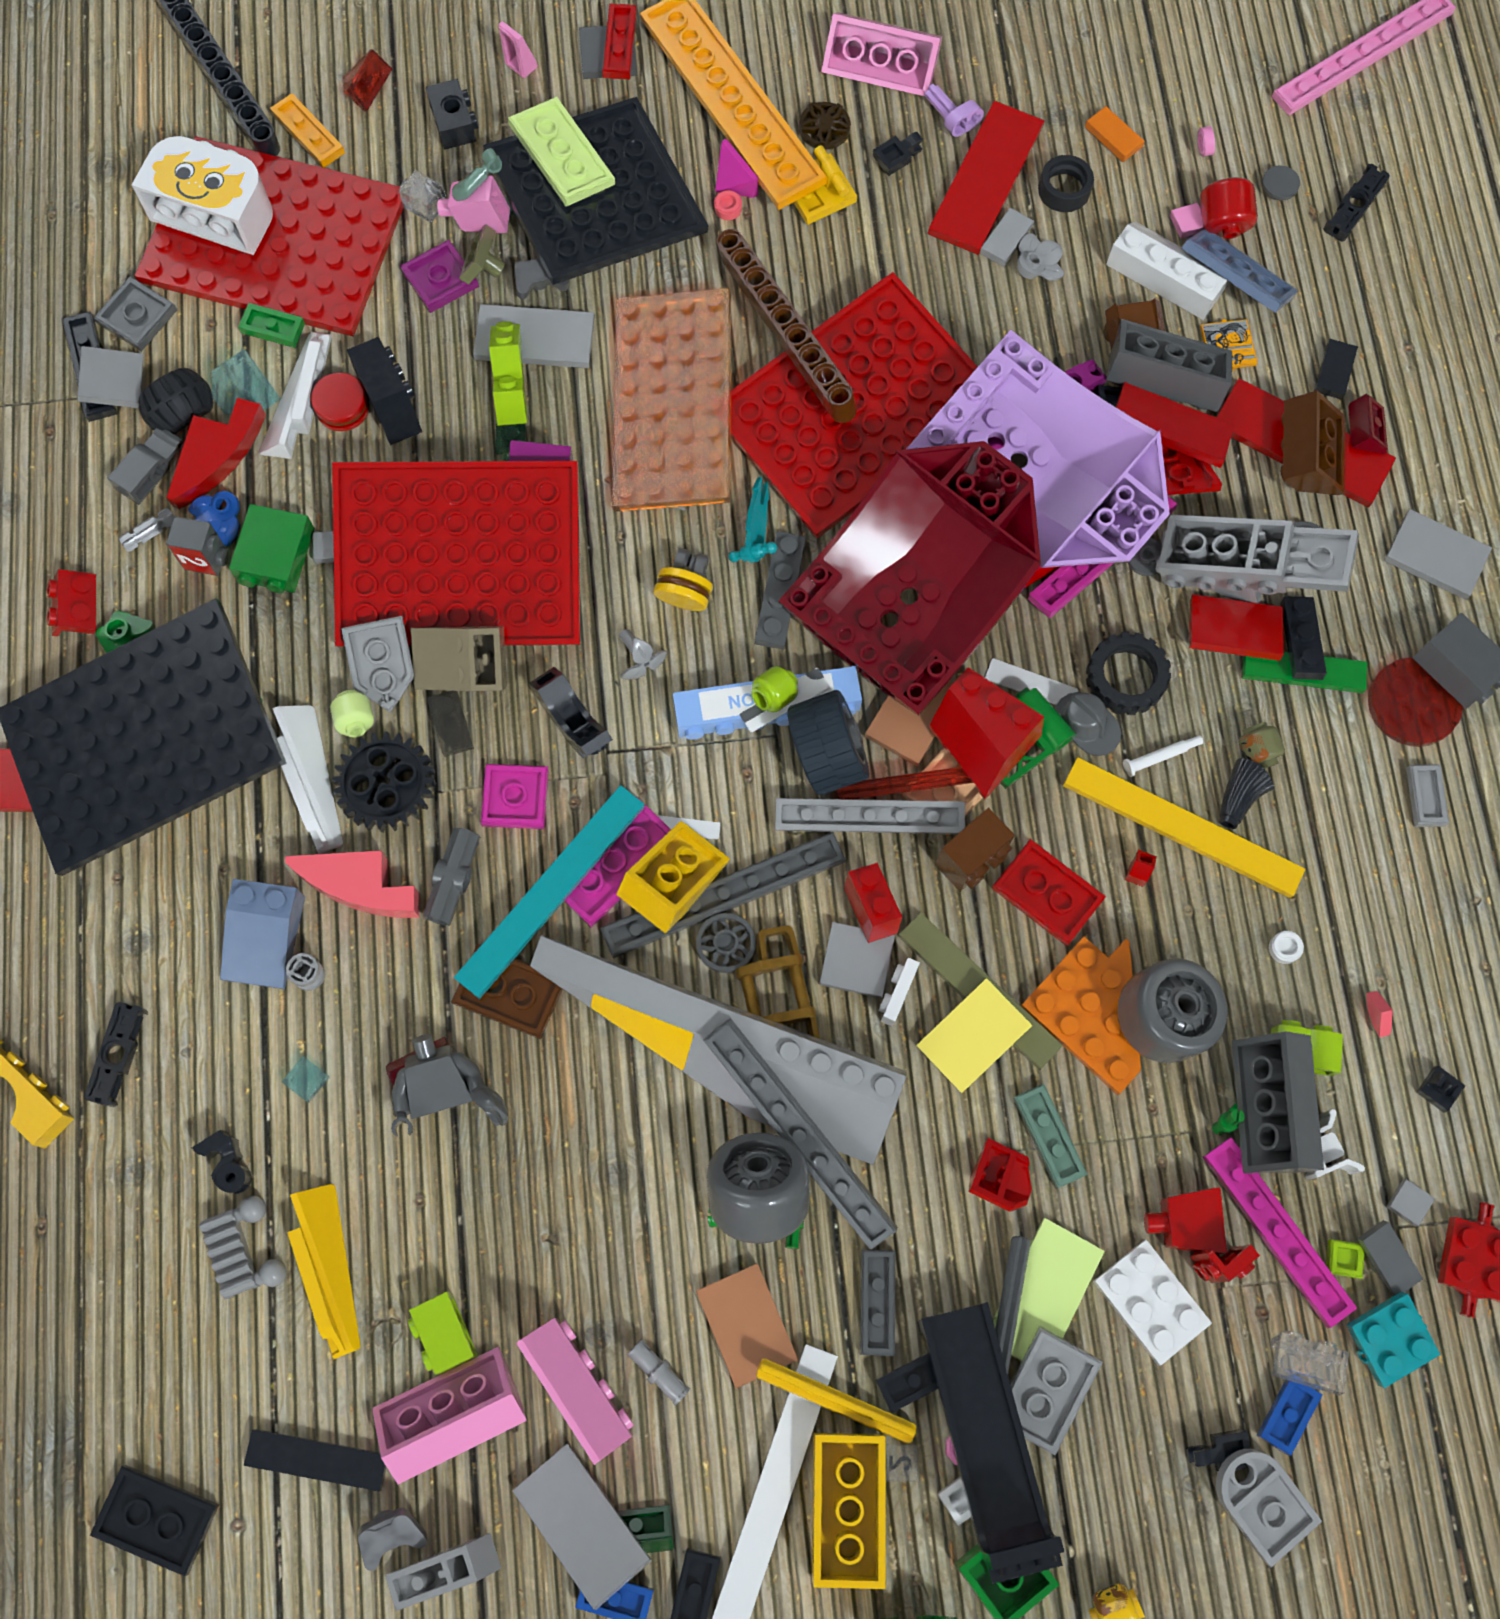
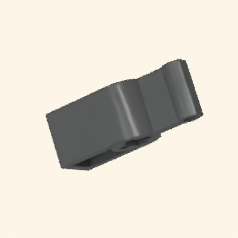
M155 428L150 438L144 444L136 445L107 478L118 492L140 505L164 477L168 470L169 461L183 448L184 441L166 429L162 431Z

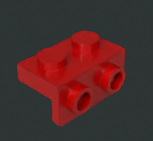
M58 569L53 580L49 579L47 584V597L52 598V607H49L47 610L46 622L48 626H52V636L58 637L61 631L94 634L96 631V574Z
M1250 1244L1232 1247L1220 1258L1212 1249L1196 1251L1190 1255V1258L1194 1262L1192 1265L1194 1271L1205 1282L1209 1280L1210 1283L1229 1282L1235 1277L1239 1279L1245 1277L1255 1268L1252 1262L1260 1255Z

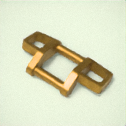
M786 925L759 931L756 935L759 961L735 969L736 978L741 981L747 1011L762 1017L753 977L764 973L789 969L798 1009L770 1014L763 1018L782 1025L807 1020L809 1035L820 1039L816 1022L817 1015L815 1007H811L801 967L804 965L802 954H800L793 928ZM784 935L790 955L768 959L765 937Z

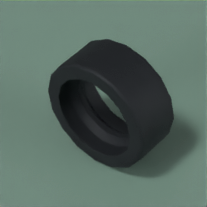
M1073 155L1054 157L1044 165L1038 184L1039 196L1043 203L1052 210L1073 212L1087 203L1094 184V174L1089 164L1079 157ZM1058 174L1073 176L1080 182L1082 189L1075 193L1058 191L1050 183V178Z

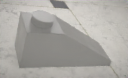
M488 1533L385 1575L395 1610L398 1611L477 1582L500 1570L502 1567L491 1533Z

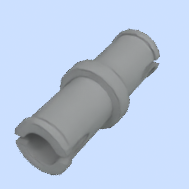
M643 1339L627 1354L648 1376L646 1380L651 1385L655 1383L671 1399L674 1405L679 1403L689 1392L690 1388L669 1368L670 1363L666 1359L662 1361Z

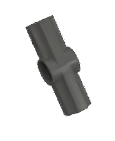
M453 828L444 857L439 859L432 877L433 888L424 910V919L443 926L451 925L460 896L466 892L472 875L471 864L481 838L479 834L464 828Z

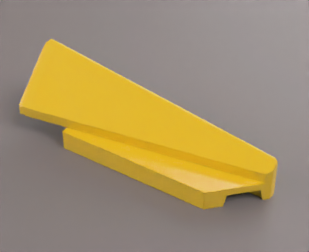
M328 1184L290 1195L301 1227L287 1233L318 1331L322 1339H327L332 1357L336 1359L358 1350L361 1345L336 1187L333 1184Z

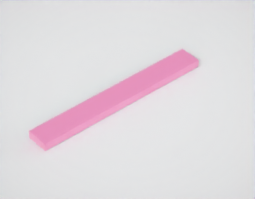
M1420 0L1274 90L1272 98L1290 116L1454 13L1456 7L1450 0Z

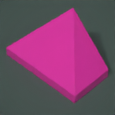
M724 139L721 143L715 192L720 193L730 190L740 196L751 198L758 196L759 179L730 142Z

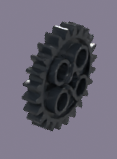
M388 732L384 733L382 740H379L376 734L372 733L371 742L369 743L361 737V747L356 748L351 744L349 745L352 752L351 756L340 755L345 765H335L334 767L341 774V776L332 778L334 784L340 786L333 790L334 795L340 797L337 801L338 806L341 809L346 808L344 814L348 819L354 816L353 821L357 826L365 821V827L369 831L373 829L375 824H377L380 832L383 833L386 824H390L392 829L397 831V822L402 821L408 827V817L410 815L419 819L420 816L416 810L418 808L428 809L424 798H434L432 791L427 789L436 786L435 780L430 778V776L435 774L433 766H428L431 763L429 756H422L424 750L421 745L414 748L415 743L412 738H409L403 744V737L400 733L395 736L394 740H391ZM387 757L383 765L373 766L377 758ZM400 759L401 762L395 765L396 760ZM413 772L410 780L406 782L399 781L403 773ZM388 779L390 780V782H389L388 784L383 783V782H382L381 784H379V782H380L381 780H383V781H387ZM369 782V787L365 791L356 792V788L360 783ZM386 798H396L392 806L388 808L382 807V803ZM374 799V802L369 805L368 802Z

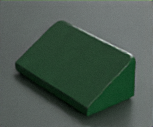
M670 1505L617 1511L647 1553L671 1551L674 1549Z

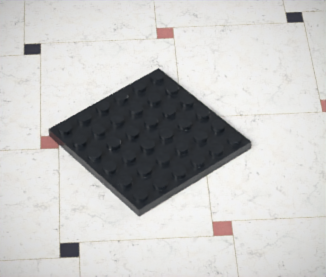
M637 97L572 117L615 177V185L567 207L516 135L483 145V152L492 148L502 162L501 170L494 174L552 285L708 232V224Z

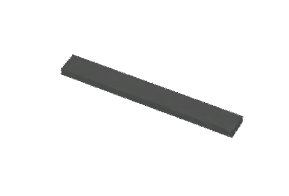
M831 832L712 881L685 915L666 934L639 912L603 926L600 929L614 959L703 922L714 915L727 912L843 864L846 859L834 833Z
M730 1018L705 1037L703 1040L777 1134L791 1141L801 1150L807 1160L809 1174L869 1249H873L897 1231V1225L733 1020Z

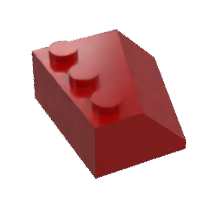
M968 667L949 687L929 724V728L947 752L954 756L961 765L963 773L968 779L971 778L979 789L978 792L985 800L1042 736L1044 716Z

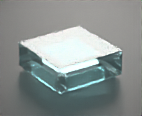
M302 1056L282 1083L306 1102L310 1103L330 1076Z

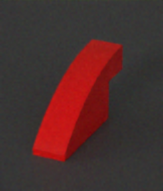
M237 398L229 424L193 415L166 497L174 508L181 509L191 504L196 498L206 495L239 465L253 445L266 417L260 403Z

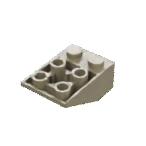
M504 626L411 628L415 690L500 691L507 687Z

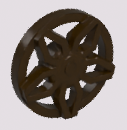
M813 102L808 105L800 116V135L807 144L814 148L820 145L825 150L836 148L846 141L850 133V117L839 103ZM808 115H810L811 119L805 121ZM808 134H816L818 141L810 137ZM832 135H841L838 139L830 141Z

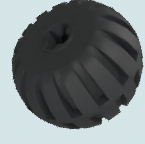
M179 368L158 378L141 392L138 400L142 418L152 430H155V428L162 431L166 429L173 434L181 429H185V426L189 425L192 421L193 415L202 417L209 413L214 404L209 384L198 373L188 368Z

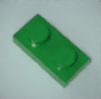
M248 303L238 328L242 334L295 348L305 322L302 317Z

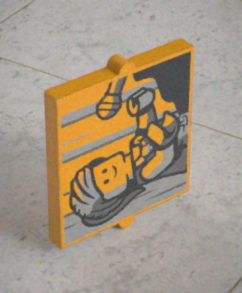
M1223 319L1217 323L1201 324L1200 330L1204 343L1232 351V371H1235L1236 368L1257 365L1258 362L1247 319L1235 321Z

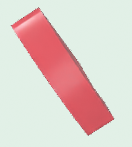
M382 851L285 856V863L301 879L318 892L338 903L374 915L395 918H420L419 892L415 886L388 887L387 857Z

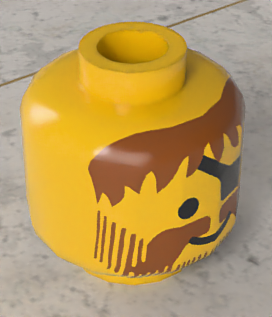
M1122 1583L1097 1591L1093 1595L1094 1608L1089 1609L1092 1619L1145 1618L1134 1589L1128 1590Z

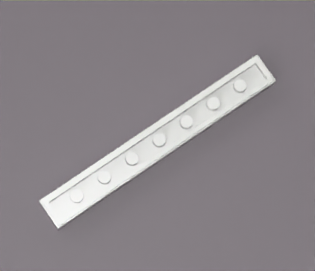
M805 1344L796 1372L828 1386L838 1356ZM790 1392L788 1393L712 1619H750L821 1408L820 1405Z

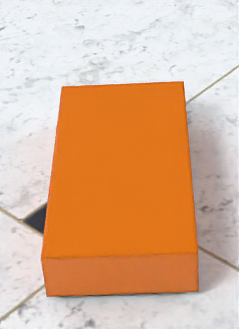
M1107 106L1088 119L1085 124V128L1122 162L1139 151L1145 142Z

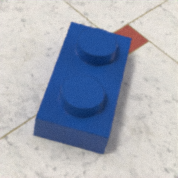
M1288 1375L1256 1436L1284 1454L1291 1456L1323 1394L1293 1375Z
M628 1581L597 1610L591 1607L580 1591L575 1608L611 1619H646L654 1588Z

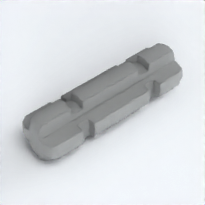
M164 508L157 513L158 516L156 518L152 516L132 528V533L127 531L119 537L120 543L128 552L134 550L139 546V542L145 543L161 533L163 527L169 528L172 526L175 517L168 508Z

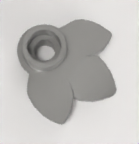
M1028 233L1021 239L1019 243L1021 255L1018 258L1017 269L1023 277L1034 279L1037 276H1041L1049 281H1055L1064 276L1063 269L1057 264L1063 255L1062 247L1052 240L1040 242L1033 233Z

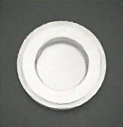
M1281 931L1273 936L1269 942L1270 955L1274 960L1282 964H1290L1301 957L1304 950L1301 938L1292 931Z

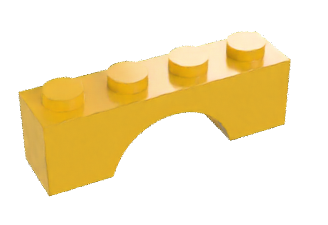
M0 1047V1077L5 1078L11 1084L16 1096V1108L10 1123L33 1146L46 1148L74 1120L67 1112L70 1106L58 1095L54 1094L51 1096L45 1090L48 1086L47 1083L37 1074L32 1072L29 1075L22 1068L25 1062L12 1051L7 1053Z

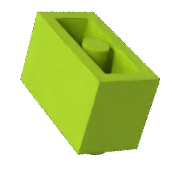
M445 1292L409 1310L412 1318L408 1319V1325L414 1338L420 1337L425 1350L421 1352V1357L428 1371L433 1370L435 1375H440L478 1356L452 1292Z

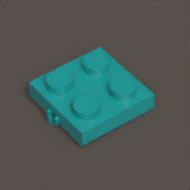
M1405 1292L1398 1293L1346 1324L1359 1349L1356 1351L1357 1356L1362 1363L1368 1365L1378 1386L1384 1389L1441 1355L1427 1330V1325L1422 1320L1423 1317L1419 1315L1409 1294Z

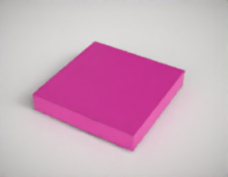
M486 764L481 814L482 827L544 829L549 774L548 766Z

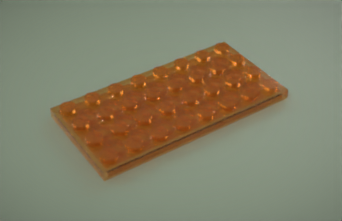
M729 288L616 299L612 508L614 512L731 503V293Z

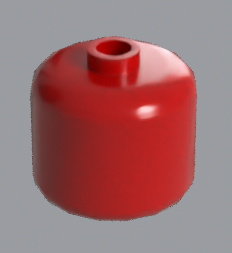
M1238 177L1226 178L1209 184L1201 192L1200 206L1203 230H1207L1208 233L1217 234L1224 239H1233L1255 226L1258 213L1255 187L1250 180Z

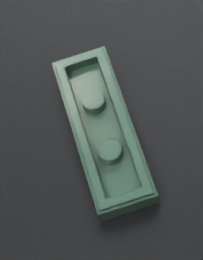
M1039 1085L1013 1098L1055 1188L1058 1189L1088 1175L1045 1085Z

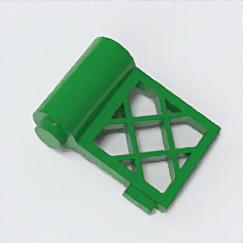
M1026 687L1015 698L1044 716L1042 736L1035 742L1042 753L1037 757L1023 756L1017 763L1016 772L1009 778L1006 776L1000 782L1005 789L1050 755L1061 750L1076 736L1075 731L1037 688L1029 690Z

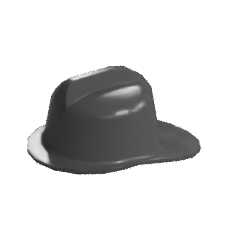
M1082 692L1069 693L1062 697L1056 705L1055 710L1076 733L1072 740L1086 753L1095 756L1107 755L1114 751L1120 743V725L1099 697Z

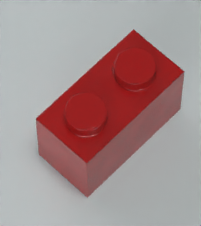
M878 863L849 871L844 891L867 942L870 943L897 934L902 914Z

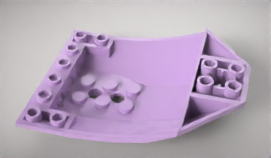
M1012 330L1006 334L906 448L907 450L979 441L988 443V439L995 436L1003 441V447L997 449V451L1010 461L1013 454H1023L1027 458V465L1021 469L1033 477L1041 559L1040 567L1042 568L1129 562L1170 514L1160 430L1157 432L1082 386Z

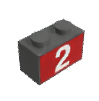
M174 517L166 545L183 569L219 576L222 566H225L227 563L228 550L211 523Z

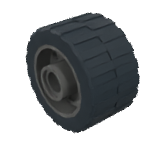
M833 690L791 705L788 708L789 727L797 755L812 788L817 794L823 795L868 779L870 773L863 748L862 736L849 706L839 690Z

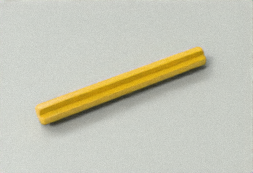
M762 1359L757 1367L756 1377L769 1384L907 1444L911 1443L915 1437L916 1425L903 1418L768 1359Z

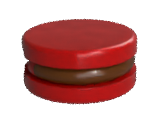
M332 373L321 378L313 387L311 404L317 418L326 428L333 431H349L358 427L366 419L369 412V400L362 383L356 377L347 373Z

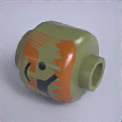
M1263 722L1242 730L1244 735L1239 738L1238 742L1245 759L1260 763L1265 769L1279 764L1277 758L1284 754L1285 748L1275 726H1267V723Z

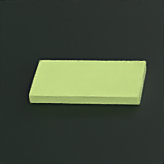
M558 97L508 117V125L566 207L615 185V177Z
M1046 1218L1042 1219L1030 1244L1011 1356L1020 1361L1023 1360L1039 1326L1063 1339L1105 1252ZM998 1308V1310H997V1312H996V1314H995V1316H994V1318H993V1323H994L995 1328H996V1323H997V1317H998L999 1308Z

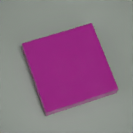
M450 240L400 265L402 273L429 313L479 287L476 278L469 285L459 279L464 260Z

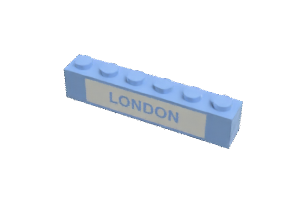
M856 666L821 671L830 687L814 697L833 690H839L844 696L852 715L856 711H860L862 697ZM807 673L797 674L795 676L798 679ZM753 681L673 693L679 738L686 737V739L692 740L701 738L704 734L716 732L718 735H727L733 733L734 729L747 728L749 730L740 717L739 712L754 704L751 696ZM787 713L768 724L789 725Z

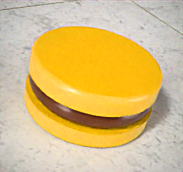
M663 567L659 571L653 594L661 601L672 606L690 611H704L708 606V599L712 593L713 584L708 579L694 572L675 567Z

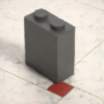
M1460 613L1412 657L1465 709L1469 708L1476 701L1480 705L1483 704L1495 693L1491 688L1492 686L1496 690L1500 688V648L1463 613Z

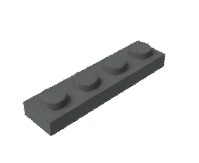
M776 532L774 543L777 545V551L771 557L755 636V645L785 649L791 614L778 601L799 577L806 536Z

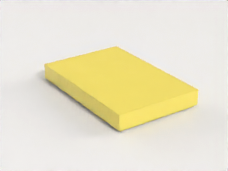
M986 978L916 1046L963 1093L1032 1025Z

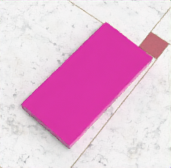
M645 805L640 814L564 902L592 928L621 900L616 893L626 872L671 829Z

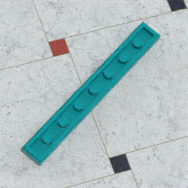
M620 785L459 970L454 979L480 1000L645 808V804Z

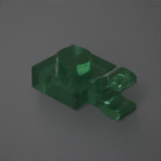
M496 423L495 449L497 455H503V461H509L511 440L526 442V423L500 426Z

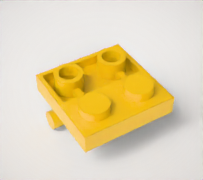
M822 145L816 147L813 153L817 158L815 160L827 176V184L793 202L807 225L857 202V194L832 154H828Z

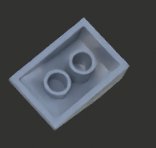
M233 879L225 914L220 974L222 981L285 989L287 982L286 966L293 955L305 896L297 888Z

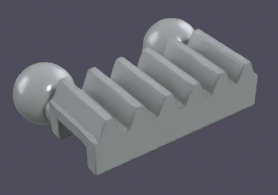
M248 1196L242 1200L239 1208L230 1209L200 1221L199 1228L204 1233L203 1241L208 1246L207 1254L212 1259L211 1266L216 1272L215 1279L220 1285L219 1292L224 1299H231L237 1294L258 1288L263 1284L268 1287H276L285 1280L287 1275L284 1263L276 1259L266 1261L261 1266L259 1272L255 1271L240 1221L244 1220L248 1223H255L264 1217L266 1204L258 1196Z

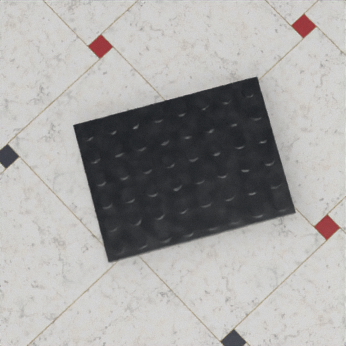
M216 598L0 707L1 726L55 874L60 876L287 764L222 603Z

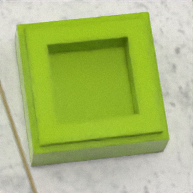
M1329 1239L1326 1266L1333 1275L1363 1279L1364 1250L1357 1243Z

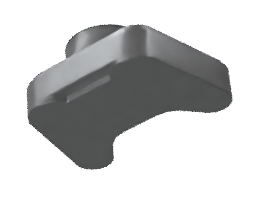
M539 258L519 261L515 264L517 296L520 299L527 298L532 289L543 290L548 285H552ZM569 280L552 286L560 291H566L569 286Z
M399 1508L394 1511H381L375 1515L372 1521L360 1526L358 1529V1543L365 1568L370 1571L375 1570L379 1565L382 1555L398 1546L410 1545L415 1548L426 1546V1531L407 1509Z

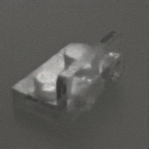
M1283 1331V1333L1281 1332L1271 1339L1270 1346L1275 1348L1272 1376L1339 1396L1345 1393L1349 1352L1337 1349V1345L1333 1342L1306 1340L1303 1334L1295 1331Z

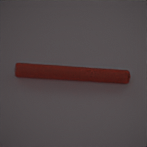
M962 767L863 780L837 789L836 793L838 799L851 800L974 782L971 778H967L962 771Z

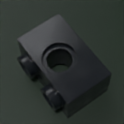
M458 79L427 86L426 92L444 150L476 142L474 130L479 127L474 111L469 112L467 108L471 106L467 89L461 90Z

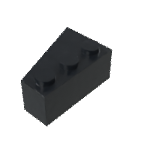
M376 337L347 349L346 351L354 370L364 387L368 400L376 412L377 419L383 427L390 446L422 433L423 431L410 399L415 397L408 380L402 382L406 379L399 363H396L390 346L384 347L380 338Z

